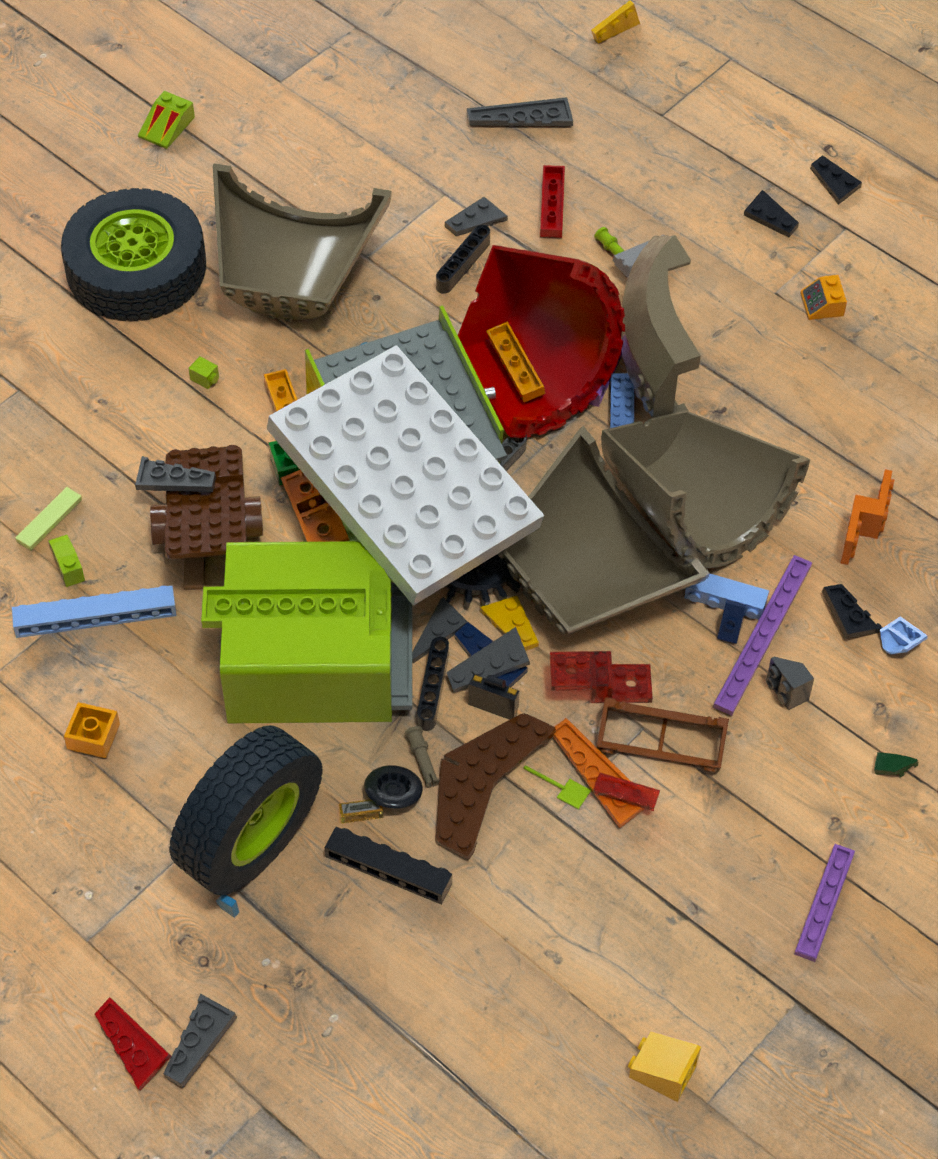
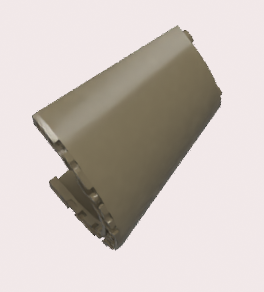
M214 163L213 182L221 290L225 296L237 304L263 314L269 319L281 318L292 322L293 320H307L322 316L327 312L388 209L392 191L374 188L371 203H367L365 209L361 207L353 210L351 215H347V212H341L340 214L311 212L289 206H281L274 201H271L270 204L264 202L265 197L253 190L251 193L247 191V186L238 181V177L231 166Z
M686 410L648 419L644 425L643 422L638 421L602 430L601 435L602 452L606 462L674 550L687 562H692L697 558L706 568H716L735 562L743 557V552L746 550L751 552L758 543L763 542L769 536L766 532L772 530L777 520L782 521L789 511L791 503L796 499L798 492L795 491L799 482H804L810 459Z
M584 426L577 431L528 496L544 514L540 528L497 554L501 560L504 559L511 576L521 584L526 598L529 601L533 599L536 605L535 608L540 615L545 614L547 620L552 625L554 624L563 635L572 634L704 582L710 574L697 558L688 563L680 555L674 556L676 552L648 524L629 501L624 491L618 489L616 486L617 481L610 470L604 471L606 463L600 455L596 440Z

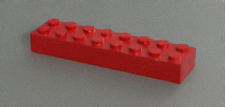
M543 165L540 237L562 238L565 166Z

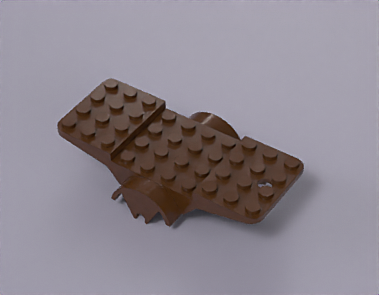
M229 445L227 447L211 446L209 448H191L189 450L174 449L166 454L165 464L174 466L176 463L182 465L183 468L190 469L194 467L212 471L216 474L213 492L166 491V504L150 506L152 544H165V555L167 558L180 559L226 555L227 542H247V537L263 536L261 497H245L243 456L240 447ZM208 457V459L201 460L200 458Z

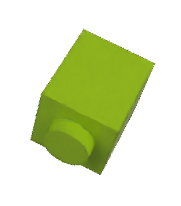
M199 356L189 367L190 380L209 389L219 379L218 365Z

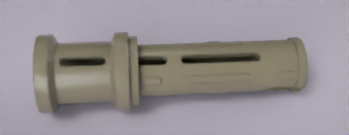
M414 726L407 729L404 734L410 741L411 753L416 755L426 787H432L431 782L434 787L439 781L427 752L428 743L424 741L422 736V727Z

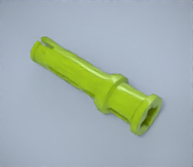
M601 227L596 231L594 238L603 244L605 250L611 251L613 255L624 251L618 244L617 238L611 236L606 227Z

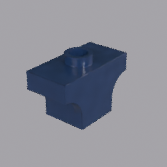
M726 601L717 639L737 644L746 613L745 604Z

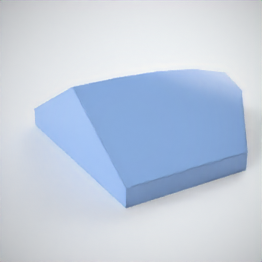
M901 616L880 629L882 647L888 654L908 652L928 639L926 634Z

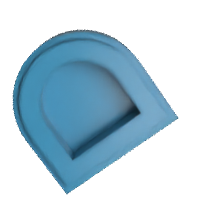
M226 894L221 895L216 900L218 906L235 918L238 915L239 908L236 900Z

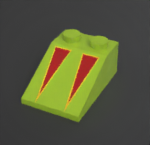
M163 91L155 100L138 133V137L168 149L195 118L193 102Z

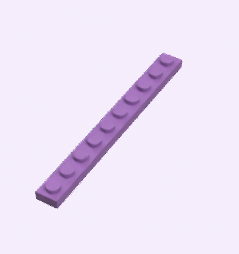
M796 555L793 556L720 691L713 708L731 716L733 715L804 582L812 562Z

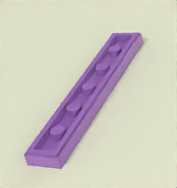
M838 844L834 845L794 955L813 962L816 961L855 853L854 850Z

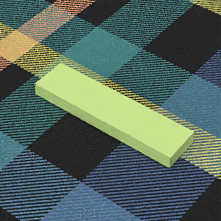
M66 487L15 537L16 542L32 550L82 500V496Z

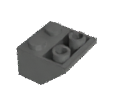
M772 657L766 682L768 687L775 691L780 703L790 710L809 701L814 677L803 663Z

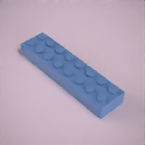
M612 373L610 428L634 423L635 387L627 373Z

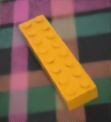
M506 322L486 330L489 341L523 402L545 394L541 380L509 323Z
M286 369L264 374V382L275 412L297 400Z

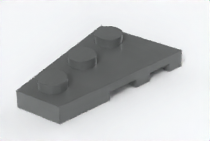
M482 197L445 221V228L457 237L472 232L478 225H487L489 227L497 221H508V216L487 198Z

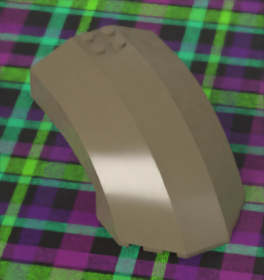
M676 235L652 237L632 266L623 296L622 308H624L625 317L623 318L625 332L622 331L621 339L624 340L622 356L628 375L635 387L636 395L638 398H641L645 411L649 412L652 418L684 410L688 411L684 403L678 405L675 400L677 379L680 374L698 369L701 355L683 328L670 296L668 271L691 263V259Z

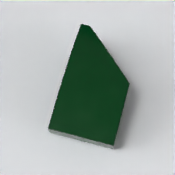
M877 752L874 771L876 774L881 775L898 774L901 778L905 775V771L912 766L917 767L919 762L918 759L904 755Z

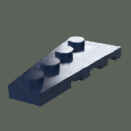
M469 622L455 633V640L469 657L493 642ZM525 666L497 678L505 680L506 686L512 687L528 672V668Z

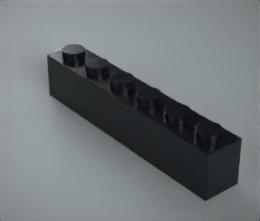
M335 827L324 847L326 858L441 905L452 886L453 874L447 869L437 868L425 860L412 858L406 852L395 851L388 845L373 842L366 836L353 834L347 828Z

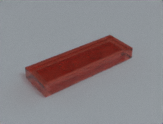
M599 772L593 793L654 811L660 790Z

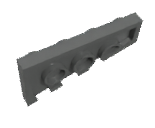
M202 994L198 998L196 1009L192 1011L189 1017L190 1022L186 1030L182 1032L178 1048H175L163 1073L165 1078L182 1088L237 1018L235 1012Z

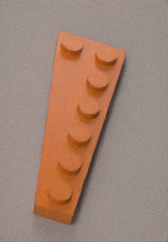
M567 718L555 726L556 732L553 738L619 828L650 805L651 800Z

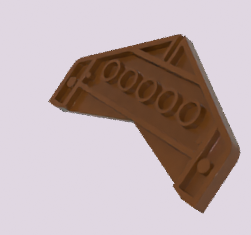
M519 714L446 753L444 759L441 758L436 839L439 846L469 861L477 845L478 834L492 790L504 775L537 747L545 745L556 732L554 726L529 714Z

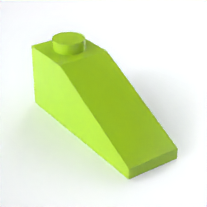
M68 535L48 540L65 586L69 587L84 582L82 566Z

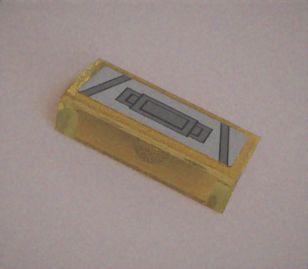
M371 799L339 804L341 824L383 818L382 806L376 804Z

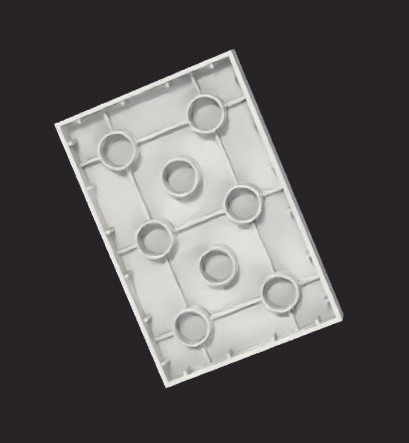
M397 345L268 417L267 430L377 563L385 570L413 606L541 526L544 514Z

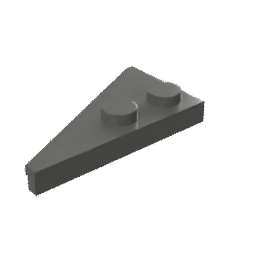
M444 597L440 599L412 651V663H415L429 653L431 642L435 637L442 636L450 639L468 622L450 603L446 602Z

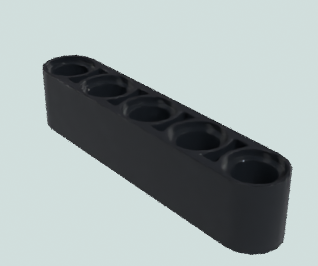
M487 225L475 227L437 272L436 290L439 293H449L490 245V228Z
M442 636L435 637L431 642L417 710L418 726L422 727L424 731H430L436 725L449 659V641Z

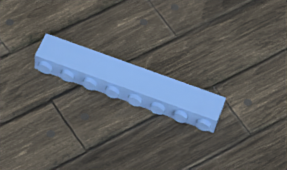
M173 586L142 588L135 591H121L113 594H100L98 596L68 600L61 599L54 602H40L38 604L12 607L13 628L16 638L177 616Z

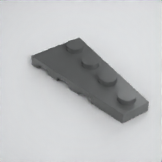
M142 456L135 486L136 490L213 492L216 474L212 471L194 467L190 469L183 468L182 465L176 463L174 466L165 464L162 460H156L155 462L149 460L148 457Z
M515 627L446 673L455 693L468 688L474 674L483 678H487L488 674L498 677L530 665V661Z

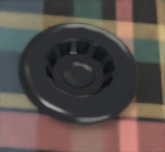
M386 765L374 769L368 774L364 782L367 796L376 804L386 808L399 809L411 806L420 799L423 792L420 778L413 771L396 765Z

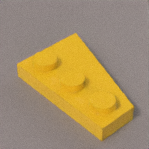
M629 0L591 29L594 40L598 44L640 24L634 3Z

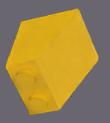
M650 1031L647 1038H642L638 1046L640 1052L637 1057L633 1055L628 1064L630 1069L629 1078L678 1102L698 1065L701 1046Z

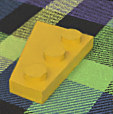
M517 596L480 607V612L484 616L486 615L491 620L495 628L498 627L504 634L516 627L525 651L539 647V641Z

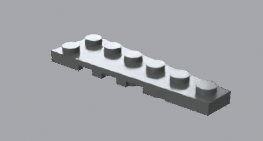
M567 97L467 108L469 125L573 126V118Z

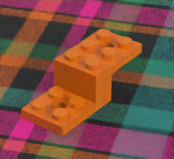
M885 469L878 499L855 495L841 564L848 565L850 558H854L859 535L878 539L879 532L884 531L892 491L890 490H893L895 479H891V470Z
M301 470L281 478L307 542L349 541V537L338 514ZM308 484L311 486V489L308 492H302L301 487ZM321 526H328L329 530L327 533L321 534L318 532Z

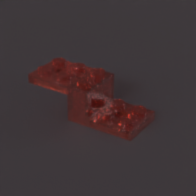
M611 651L550 652L551 691L590 690L591 703H604L605 697L616 699L615 701L620 703L622 701L626 703H652L650 664H612ZM573 668L577 672L569 674L566 672V669ZM634 681L636 685L631 687L626 685V682Z

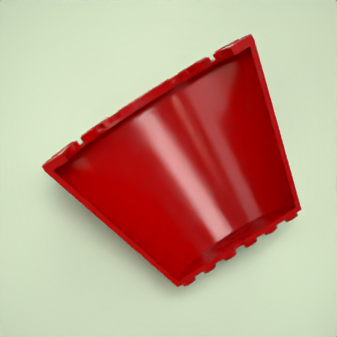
M492 245L475 289L477 298L470 302L458 337L483 388H495L496 398L489 399L507 435L516 438H525L526 435L531 437V434L536 433L542 435L550 429L555 430L566 424V420L578 411L582 413L587 408L589 402L595 400L599 395L597 391L601 385L605 386L617 365L624 342L621 339L622 331L625 332V324L623 323V318L625 317L624 308L621 307L618 296L619 291L607 274L586 261ZM506 322L509 323L545 389V394L523 402L487 336L486 330Z

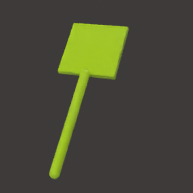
M526 765L523 767L530 773L562 789L557 799L578 810L591 792L590 789L572 779H569L565 786Z

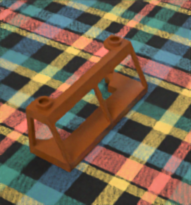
M605 697L597 748L601 749L602 753L613 754V751L697 765L704 767L703 770L708 772H716V769H721L729 719L719 717L713 720L710 716L687 714L629 704L623 701L620 703L615 701L616 699ZM608 711L662 719L663 724L658 750L603 741ZM667 721L721 729L722 735L718 760L662 751Z

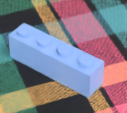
M709 574L708 579L704 582L686 588L684 598L723 610L727 600L745 604V616L759 620L765 610L769 590Z

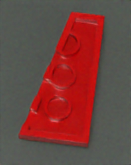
M109 997L96 1011L95 1016L114 1045L115 1051L121 1057L128 1073L135 1081L136 1087L141 1091L172 1056L123 1008Z

